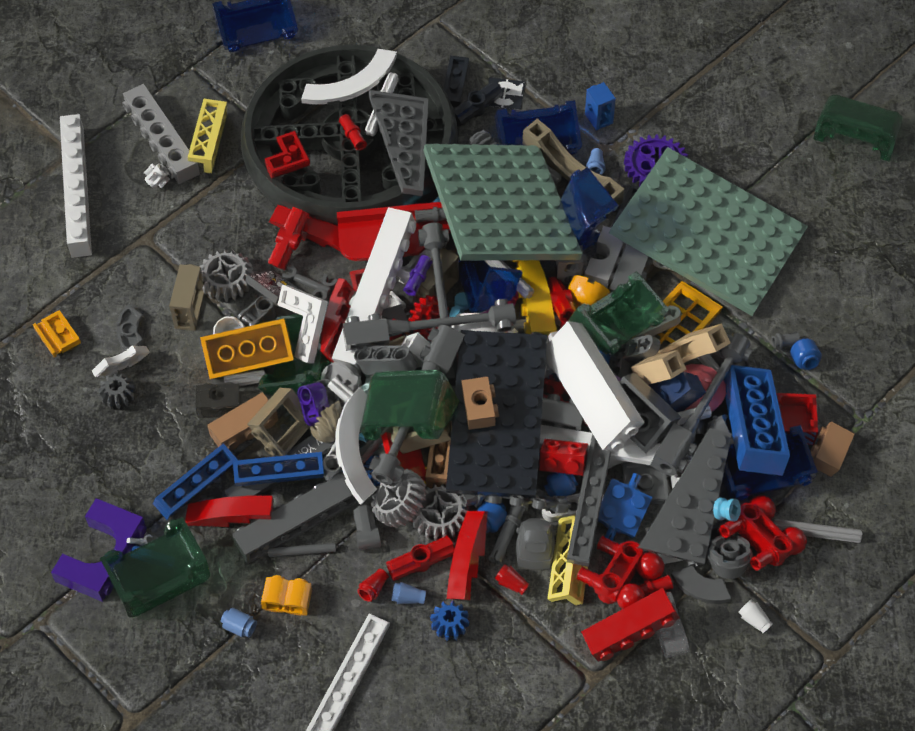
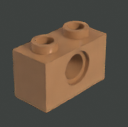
M488 377L462 380V392L469 430L495 426V418L499 417L497 404L492 402V398L495 397L494 385H489ZM477 401L486 402L483 405L476 404Z

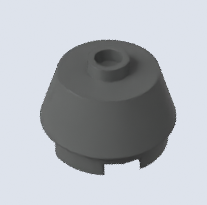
M721 535L717 536L711 541V546L707 550V556L713 571L718 576L726 579L742 576L753 557L750 543L741 536H737V539L724 538Z

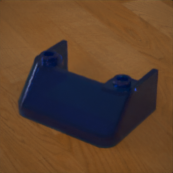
M459 257V275L470 312L483 313L489 310L491 306H494L495 301L499 299H507V302L516 295L522 270L490 267L484 260L461 261Z

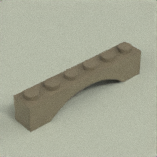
M536 119L523 130V145H534L540 148L545 162L561 174V176L605 212L610 214L623 203L624 188L612 178L597 174L579 163L562 146L552 130L540 120Z

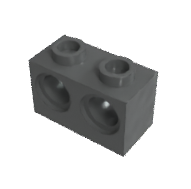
M579 245L582 252L580 260H556V278L561 280L563 286H569L574 275L584 276L587 254L583 253L582 245Z

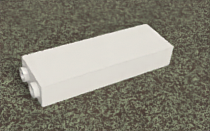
M567 321L547 344L546 358L602 450L618 451L624 447L625 442L631 436L638 432L644 421L583 324Z

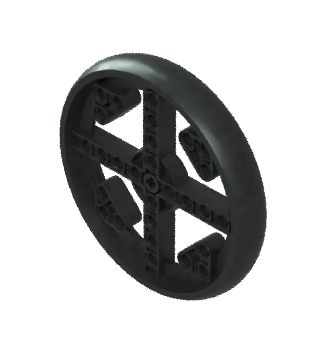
M338 45L317 49L300 55L279 67L256 90L243 118L241 150L246 168L253 182L274 205L285 206L289 209L295 207L309 213V217L338 226L337 212L422 204L435 192L436 186L425 157L422 196L401 192L391 163L382 172L383 188L385 191L361 197L360 160L370 155L376 146L386 145L380 128H378L375 136L366 135L365 128L371 115L357 109V97L342 102L339 101V110L328 115L323 123L271 126L280 107L284 119L294 120L312 105L302 103L301 100L306 84H316L317 80L338 75V82L346 80L362 71L372 61L377 49L382 48L366 45ZM397 53L394 65L389 73L392 72L398 75V82L393 93L428 98L426 144H457V121L453 106L444 89L426 69L413 60ZM385 74L379 80L380 82L377 84L378 91L382 90L388 74ZM348 114L354 124L360 128V134L367 142V146L363 150H356L351 140L345 136V130L339 123L341 116ZM296 131L305 150L324 149L331 157L340 160L343 198L320 195V177L308 166L271 178L265 164V158L271 157V152H282L276 137Z

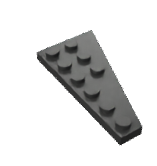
M369 90V98L401 192L422 196L425 170V154L423 149L426 144L428 98Z
M712 428L707 431L681 477L661 507L654 522L649 527L645 537L637 547L638 549L701 565L705 564L714 521L713 508L715 501L719 497L731 433Z

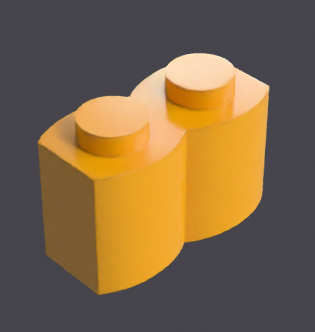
M279 575L266 577L261 600L262 609L271 612H286L293 615H307L312 593L311 583L301 578L286 580Z

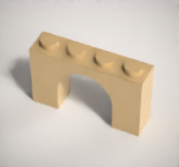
M722 324L694 331L659 350L656 355L635 364L631 369L633 373H636L648 385L672 379L687 370L684 365L685 362L699 356L717 352L730 344V340Z

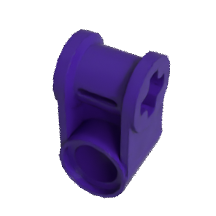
M320 382L301 386L297 392L303 412V419L309 426H315L314 423L319 422L316 417H322L321 411L325 410L326 407H330L325 386Z

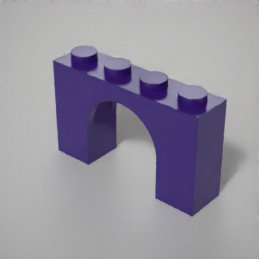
M96 498L86 513L85 518L89 527L104 532L116 540L113 552L105 560L98 563H84L62 554L51 574L56 583L103 602L106 595L108 596L112 592L114 581L117 576L119 577L123 573L124 564L128 557L131 558L132 548L136 545L127 543V538L142 539L146 533V525L143 517Z

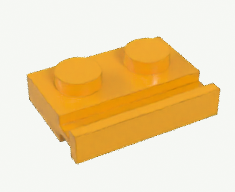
M60 310L41 320L42 322L33 324L35 331L54 358L57 357V354L64 353L81 344L79 337Z

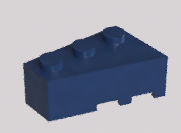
M682 372L672 379L649 384L676 412L684 411L706 394L698 375Z

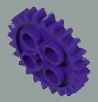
M658 134L653 139L650 135L647 136V140L640 137V142L634 140L633 146L629 145L628 151L625 152V172H628V178L633 177V183L639 181L640 187L655 166V150H658V160L667 147L688 158V154L684 153L685 148H679V142L673 144V138L667 141L665 135L662 139H659Z

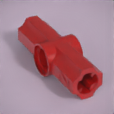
M292 207L285 225L280 228L277 234L276 245L268 261L269 264L282 270L286 269L293 251L298 248L301 242V233L309 218V213Z
M549 277L547 284L553 311L556 312L559 320L565 324L567 321L573 322L577 319V310L573 305L571 291L565 289L561 280H558L556 277Z
M445 536L426 545L418 544L414 546L410 552L387 561L386 566L391 578L396 581L416 571L425 572L432 564L453 556L454 546L451 539ZM419 556L426 557L424 560H417L416 558Z

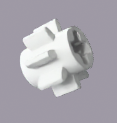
M151 164L144 172L147 175L145 181L153 188L158 186L163 188L170 180L167 177L169 171L162 164H157L156 166Z

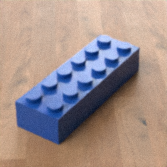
M731 365L724 379L726 384L725 399L738 468L746 472L783 476L790 453L772 372L768 369Z

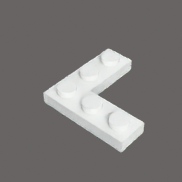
M282 285L278 305L303 316L294 357L306 363H314L328 301L289 285Z

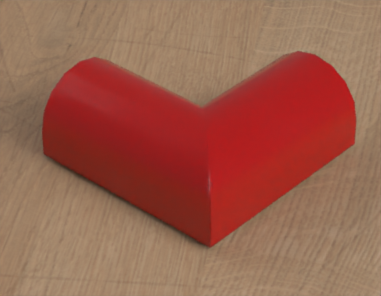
M296 131L276 137L282 153L265 158V164L271 178L310 166V159Z

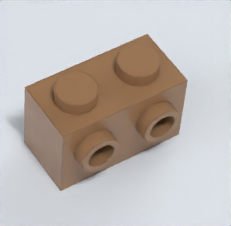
M832 421L826 427L822 426L816 437L819 440L809 452L811 458L808 465L830 477L840 470L854 433Z

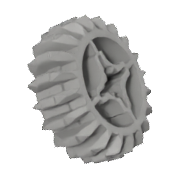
M224 250L220 254L217 251L215 256L209 254V260L203 259V265H200L204 282L202 288L203 292L209 294L211 299L216 297L219 302L224 298L227 302L229 298L236 300L237 295L243 297L244 292H249L250 285L245 280L247 275L254 274V272L252 271V264L249 263L247 257H243L241 252L236 254L234 250L230 253Z
M408 469L404 470L397 484L393 482L392 484L381 483L377 487L376 493L372 495L374 499L371 502L373 506L372 512L386 526L397 528L400 525L405 526L407 521L412 522L413 516L418 515V510L423 508L422 502L427 500L424 496L427 494L426 484L417 473Z
M434 483L432 489L426 486L427 494L424 496L427 500L422 502L423 508L418 510V515L413 516V527L418 528L420 535L425 533L427 539L431 535L434 536L435 541L438 540V537H445L447 535L454 539L455 532L459 533L469 506L464 507L460 501L461 494L446 493L444 484L441 487H437ZM437 506L439 507V510L442 513V518L440 517V513H438Z

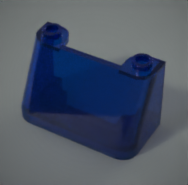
M246 0L233 4L230 1L227 2V6L223 5L222 1L212 3V12L225 50H229V52H236L241 47L283 37L284 39H290L295 37V33L298 32L290 0Z
M575 100L565 101V105H554L551 108L519 112L512 110L511 114L507 112V109L497 110L495 114L500 145H523V130L538 119L552 130L562 146L571 155L577 154V150L582 148Z
M588 167L582 171L578 169L570 176L571 180L560 200L578 244L582 245L583 250L598 241L600 231L596 229L597 225L606 220V214L615 211L619 206Z
M801 425L790 427L791 433L786 435L790 457L783 476L739 470L734 444L731 445V448L729 447L722 482L731 498L743 500L750 495L795 485L807 486L813 482L818 471Z

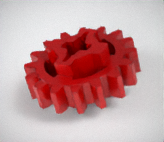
M426 295L425 298L420 297V303H414L415 310H410L413 316L408 318V321L440 318L437 296ZM433 328L414 330L413 333H419L426 340L431 341L428 339V336Z

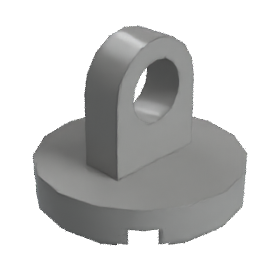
M344 361L331 363L325 367L321 375V379L332 380L335 377L338 378L353 393L362 386V373Z

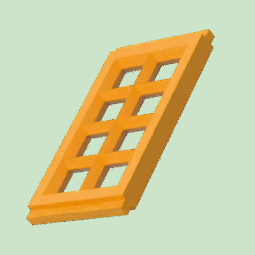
M682 281L653 313L670 305L676 306L683 313L681 321L687 315L699 323L692 331L694 332L707 328L723 307ZM680 294L694 301L687 310L674 303ZM696 304L709 311L703 320L690 313ZM651 322V323H649L648 325L651 326V327H653L652 325H653L655 322ZM678 324L668 329L665 334L662 332L658 334L661 336L659 339L660 344L664 340L670 343L675 342V340L668 337L675 328H678L685 334L691 332Z

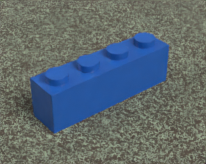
M223 443L158 495L153 505L168 520L231 469L233 461L238 459Z
M322 452L233 461L236 487L324 477Z

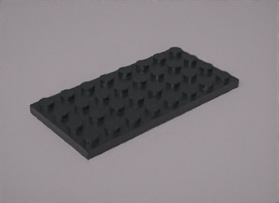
M461 330V333L465 335L459 346L446 493L501 497L518 495L524 498H536L547 335ZM488 377L489 385H494L495 397L492 398V402L498 406L499 417L495 418V426L469 430L462 392V380ZM484 401L476 402V404L483 405L486 403Z

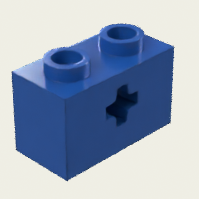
M604 82L591 86L586 92L585 115L595 130L613 124L616 98Z

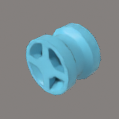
M718 498L714 503V516L717 520L737 521L741 512L739 501L737 499L727 501L726 498Z

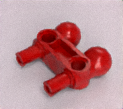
M756 496L749 503L742 504L738 520L735 522L728 521L719 528V532L724 538L739 532L759 553L750 560L752 568L757 571L768 564L774 566L782 565L789 556L800 554L807 544V537L801 529L788 527L781 531L771 521L775 516L776 506L772 499L766 496Z
M602 536L597 544V549L613 556V559L604 573L600 575L582 566L576 580L593 587L602 602L607 604L618 603V606L624 609L645 598L643 589L637 584L630 583L635 573L638 572L639 576L644 580L652 581L662 576L665 566L661 556L653 552L645 553L642 549H638L639 544L637 542L626 541L619 544Z

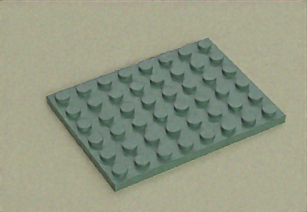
M424 145L423 151L461 261L581 259V249L540 148L534 145Z
M667 147L611 227L609 234L753 316L808 226Z

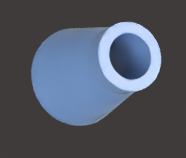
M595 148L591 151L586 168L600 175L605 172L603 151Z
M400 582V584L395 583L392 601L397 602V604H424L426 591Z

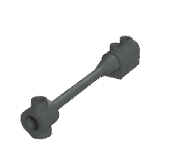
M428 223L418 230L419 246H424L426 250L432 253L440 318L448 317L440 249L445 247V242H449L448 229L443 230V225L440 223ZM459 349L449 371L443 377L437 375L439 383L456 385Z
M499 299L495 301L494 306H491L488 313L408 322L386 318L381 319L380 314H371L368 316V320L360 321L358 316H351L347 318V323H343L346 351H352L363 346H389V337L409 332V330L435 328L440 325L452 326L489 321L493 327H497L498 332H507L513 330L516 324L515 308L513 303L508 304L507 299Z
M440 325L437 329L433 327L428 339L432 342L429 347L425 345L420 354V357L423 358V366L418 389L389 453L380 454L379 457L374 456L369 468L373 470L371 475L378 482L383 484H392L393 482L397 484L401 478L404 468L400 466L401 462L397 458L398 452L427 388L430 387L436 375L443 377L449 371L465 334L446 325Z
M739 333L727 334L730 344L720 349L725 360L708 387L706 394L702 397L694 413L682 426L673 423L650 464L651 467L670 476L675 475L677 471L683 472L688 461L684 460L686 455L692 456L697 447V444L694 443L695 436L704 411L733 363H740L742 359L747 361L753 351L749 348L751 343L746 336Z
M415 371L411 384L412 397H414L418 389L421 371ZM436 375L430 387L427 388L424 397L434 395L437 391L455 395V386L439 383ZM548 394L547 398H543L541 425L581 431L583 417L571 398L569 403L560 401L561 397L556 394Z

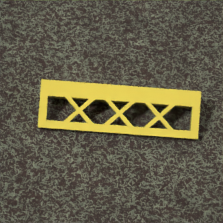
M203 99L190 146L188 161L204 163L205 173H212L227 118V102ZM206 107H217V110L209 113ZM207 120H210L213 123L208 127H205L202 124ZM206 134L209 139L201 142L198 137ZM200 149L205 152L204 156L194 155V152Z
M576 514L559 518L548 592V600L551 602L567 599L574 605L583 604L586 583L576 580L582 565L566 562L569 547L562 553L566 543L569 542L570 545ZM572 523L569 531L565 533L566 524ZM566 562V568L560 574V567ZM563 582L562 592L556 593L557 588Z

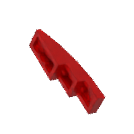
M277 205L269 223L281 228L285 225L291 209ZM309 217L301 233V240L305 241L308 238L324 248L326 245H329L340 251L338 226Z
M338 278L330 297L321 334V352L332 363L334 362L332 356L341 335L343 323H345L351 308L349 302L355 292L345 279Z
M236 496L191 503L187 507L185 525L229 527L230 523H250L251 519L271 520L274 499L273 496Z
M467 511L453 553L447 599L470 600L472 578H477L479 556L485 555L488 511Z

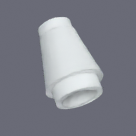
M752 599L739 611L743 620L762 633H765L773 625L758 602L755 603Z

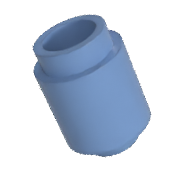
M233 607L230 610H226L221 618L223 629L240 637H251L257 625V621L253 619V616Z

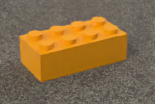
M285 318L200 337L210 379L295 360Z

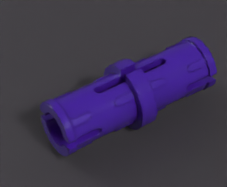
M421 255L416 267L411 270L410 278L403 289L407 295L415 296L421 283L426 280L427 271L433 263L430 257Z

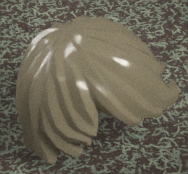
M340 401L331 404L330 407H326L325 410L321 411L322 417H316L319 422L314 423L315 427H310L313 437L318 441L324 443L335 441L337 422L342 413Z

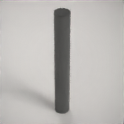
M327 543L269 548L268 556L277 557L336 552V544Z

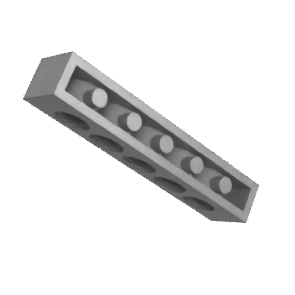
M142 84L124 92L125 101L122 102L124 109L127 113L130 112L132 114L131 118L136 126H140L144 139H149L152 151H157L159 161L162 165L167 166L171 179L175 178L177 183L181 184L200 175L198 162L188 161L189 149L146 86Z

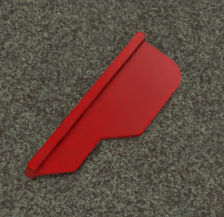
M441 202L392 206L389 208L410 212L416 221L415 210L443 207ZM388 207L337 212L339 248L345 258L352 261L369 260ZM447 220L439 221L443 225V230L448 229L450 234L451 231ZM434 221L416 224L415 232L411 233L409 238L408 251L404 252L403 257L420 255L425 250L424 246H419L418 230L428 223H435Z

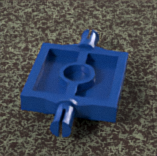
M633 473L629 484H624L613 478L610 480L602 498L598 522L608 528L605 538L613 541L616 533H623L631 538L635 537L652 499L651 496L642 493L637 488L642 478L641 475L637 476V473Z

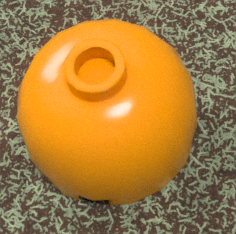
M574 275L568 290L571 291L573 305L576 310L586 314V312H596L603 308L609 299L610 291L596 281L593 284L587 282L589 279L587 277Z

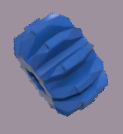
M453 600L448 606L443 601L441 603L442 608L436 606L434 608L435 614H432L430 617L433 622L431 628L432 630H437L436 635L438 638L445 635V640L447 641L450 636L457 640L458 633L464 635L466 633L465 627L469 626L468 612L463 611L462 604L455 607Z

